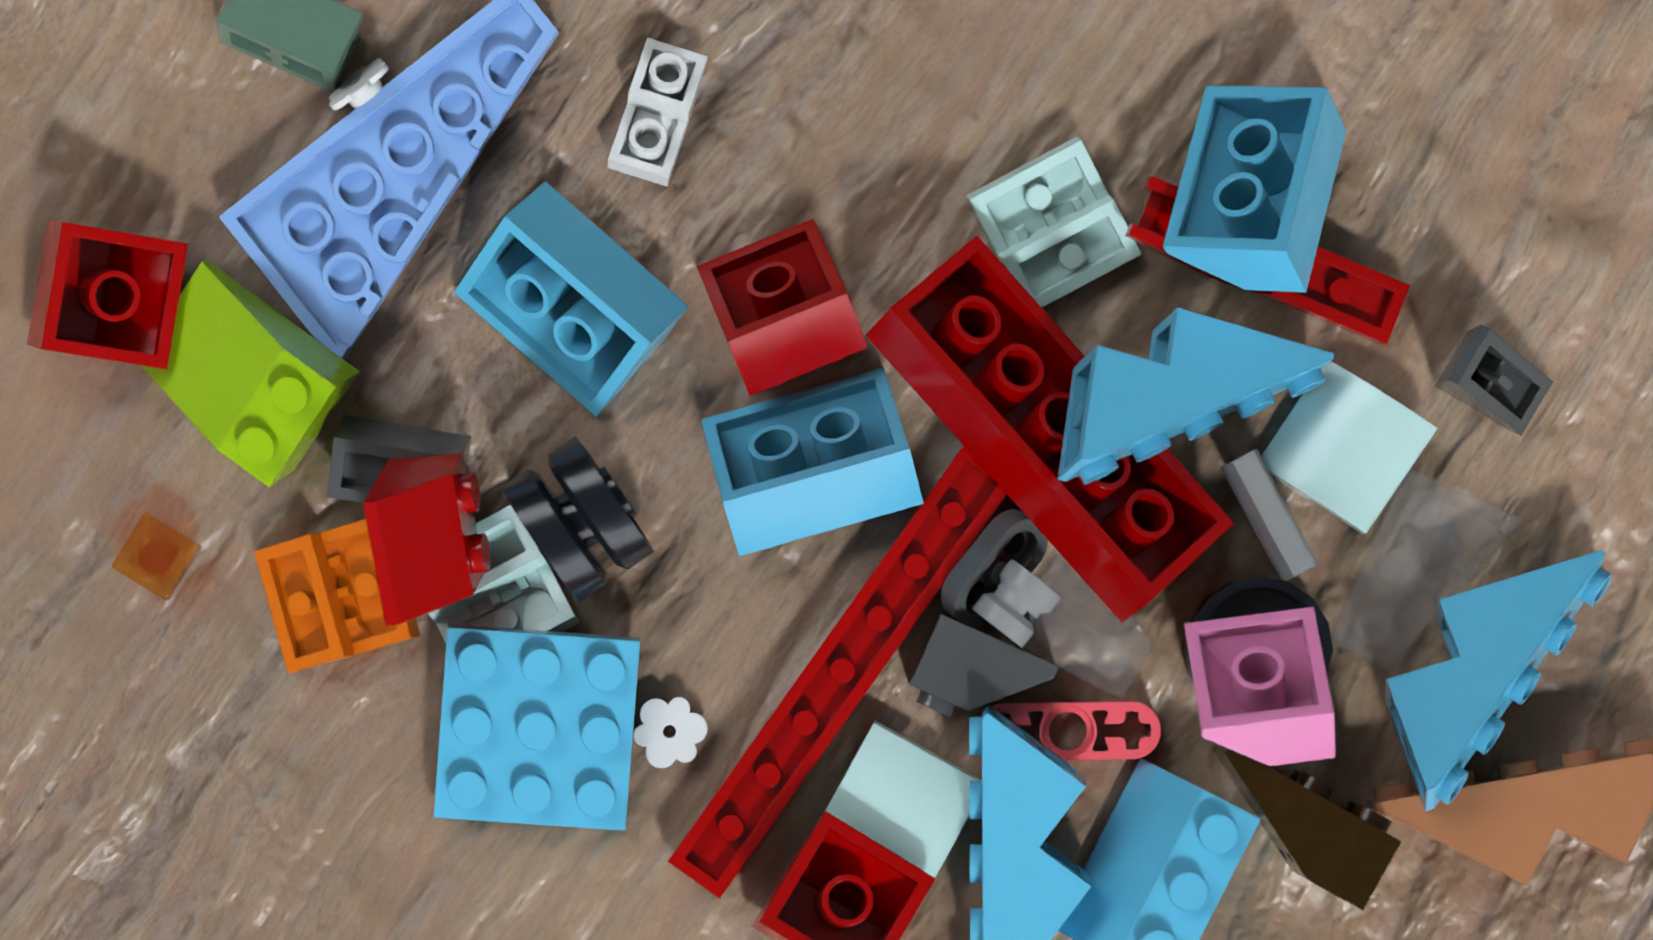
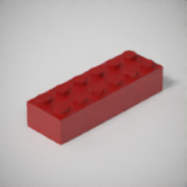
M977 235L895 303L866 334V337L1121 623L1153 600L1235 524L1168 448L1141 462H1136L1133 454L1116 460L1119 467L1115 471L1089 484H1083L1080 476L1066 482L1058 480L1073 368L1085 356Z

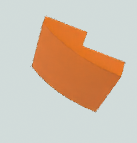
M366 519L321 533L308 534L254 551L288 674L421 636L416 618L399 625L385 626Z

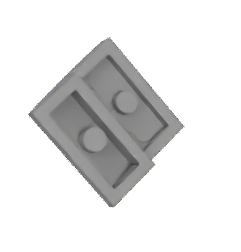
M1257 448L1222 466V472L1280 580H1289L1316 566L1317 560Z

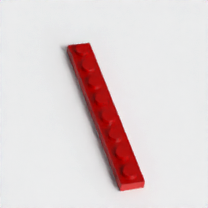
M964 445L925 498L924 504L920 505L667 861L719 899L942 587L947 576L964 556L1007 495Z

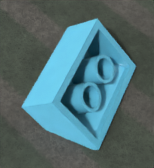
M1206 85L1163 244L1167 254L1244 290L1307 291L1347 131L1327 87Z
M546 181L504 216L453 292L595 417L605 409L662 344L689 307Z
M884 367L701 419L723 505L739 556L924 504L911 451Z
M1139 758L1083 868L1091 875L1092 887L1058 931L1074 940H1200L1261 819Z

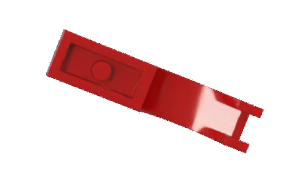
M1149 176L1144 189L1151 192L1144 212L1138 225L1134 223L1129 224L1125 236L1180 265L1237 287L1165 252L1163 244L1179 187L1154 176ZM1318 246L1306 292L1246 291L1266 296L1380 345L1388 343L1410 285Z

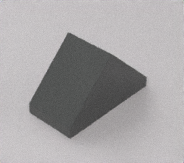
M1479 325L1466 332L1435 387L1521 436L1553 381L1493 330Z

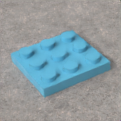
M448 624L433 818L625 831L640 638Z

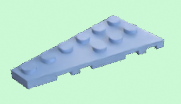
M534 0L491 1L382 87L368 102L354 109L219 216L311 335L342 359H346L559 35L556 27Z

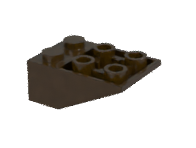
M1216 743L1213 751L1255 816L1261 819V825L1290 870L1340 899L1364 910L1402 842L1386 833L1392 822L1359 803L1356 804L1349 801L1345 809L1329 800L1335 789L1303 771L1299 772L1293 769L1288 778L1274 770V766H1268Z

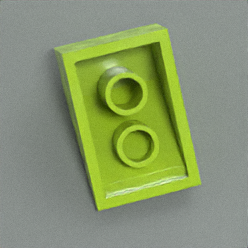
M206 259L201 261L179 296L167 370L141 366L219 452L267 487H271L295 470L360 372Z

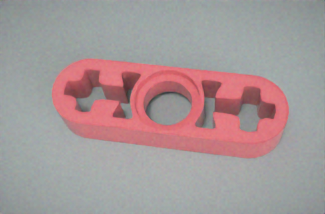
M1134 701L997 703L991 705L1000 713L1009 714V720L1017 726L1031 725L1028 713L1031 711H1041L1042 716L1038 725L1040 743L1063 760L1139 759L1155 749L1161 735L1160 722L1155 712L1147 705ZM1105 710L1103 724H1121L1125 721V713L1134 711L1136 712L1138 722L1148 724V736L1138 737L1136 742L1137 748L1132 749L1126 748L1124 738L1105 736L1103 740L1106 749L1093 751L1097 736V726L1092 712ZM1063 712L1077 714L1083 720L1086 727L1083 742L1078 747L1070 750L1056 747L1049 737L1051 721L1055 716Z

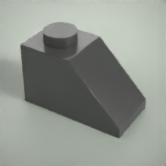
M940 614L909 685L921 690L916 702L951 717L956 706L970 711L1054 679L1059 666Z

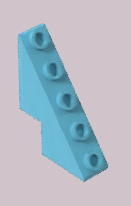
M1176 308L1152 330L1149 359L1097 345L1073 368L1058 480L1066 482L1080 476L1083 484L1092 483L1115 471L1119 467L1116 460L1133 454L1136 462L1147 460L1172 445L1169 438L1183 432L1186 433L1189 440L1202 437L1224 423L1221 418L1222 416L1236 410L1241 419L1252 416L1275 402L1272 395L1288 389L1292 398L1300 396L1326 381L1321 369L1333 360L1334 353Z
M1603 550L1439 599L1437 624L1451 660L1386 679L1385 702L1425 812L1434 809L1439 801L1449 805L1455 799L1469 774L1463 768L1476 750L1485 755L1493 747L1505 726V722L1500 718L1511 702L1514 701L1522 705L1527 700L1541 677V672L1536 670L1538 665L1548 652L1556 656L1559 655L1574 634L1577 623L1572 620L1584 602L1593 607L1603 596L1613 577V574L1603 569L1605 558Z
M987 704L983 709L982 717H969V755L982 756V781H970L969 790L970 819H982V844H970V883H983V908H970V940H1051L1092 887L1091 875L1045 841L1086 787V776L991 705Z

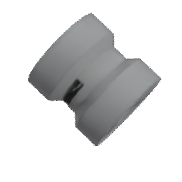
M1011 558L999 573L1000 584L997 586V591L995 593L983 594L972 610L1019 647L1023 648L1034 634L1033 620L1035 618L1038 619L1041 614L1050 613L1061 600V596Z

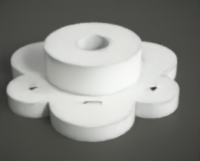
M378 58L367 67L363 66L350 74L343 81L342 85L329 96L330 107L333 110H338L347 103H350L353 108H357L368 102L381 90L383 84L379 79L388 71L389 67L381 58Z
M676 697L669 703L658 698L650 699L643 704L640 710V718L643 724L635 729L634 740L639 746L647 747L646 758L652 766L667 768L676 759L687 763L696 757L697 748L695 744L705 738L708 725L703 716L694 712L690 713V704L685 698ZM671 725L676 729L674 737L669 738L664 734L666 726Z

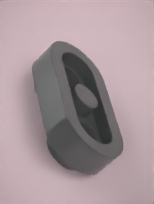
M1010 509L996 516L947 576L941 591V602L945 611L960 623L972 628L981 627L989 623L972 608L983 594L995 593L997 591V586L1000 584L999 573L1011 558L1032 573L1044 557L1048 540L1022 510Z

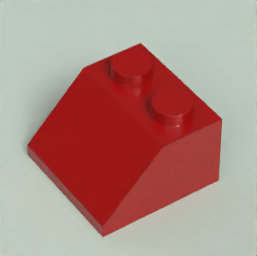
M48 219L27 345L43 350L167 370L188 244Z
M814 219L696 266L749 396L768 388L779 386L790 379L829 363L840 361L846 356L868 348L848 293Z
M464 453L388 460L363 502L385 626L399 625L473 596L484 572H489L491 563L488 538L485 533L477 534L474 512L479 511L480 508L479 483L475 473H467Z
M825 811L782 874L752 927L773 940H900L936 878Z

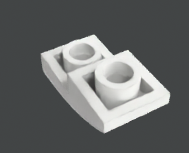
M647 38L628 92L627 106L608 157L607 168L668 187L697 98L708 56Z

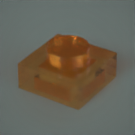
M144 512L111 567L160 598L169 600L202 546L150 513Z

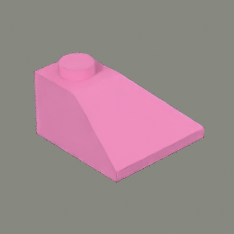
M1314 607L1184 623L1202 738L1268 766L1335 758L1334 709Z

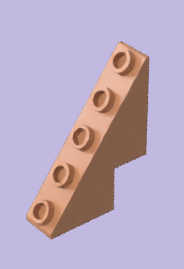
M1653 737L1624 742L1626 754L1601 758L1599 747L1562 753L1563 765L1538 769L1536 759L1498 765L1500 776L1475 781L1473 770H1467L1469 773L1467 780L1455 799L1449 805L1439 801L1434 809L1426 812L1419 792H1412L1410 781L1373 787L1374 799L1368 800L1366 806L1527 886L1555 831L1614 860L1627 863L1653 810Z

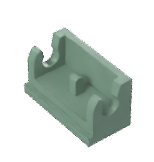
M227 0L216 22L222 44L333 93L339 87L340 81L359 44L361 34L357 32L363 21V13L335 0Z

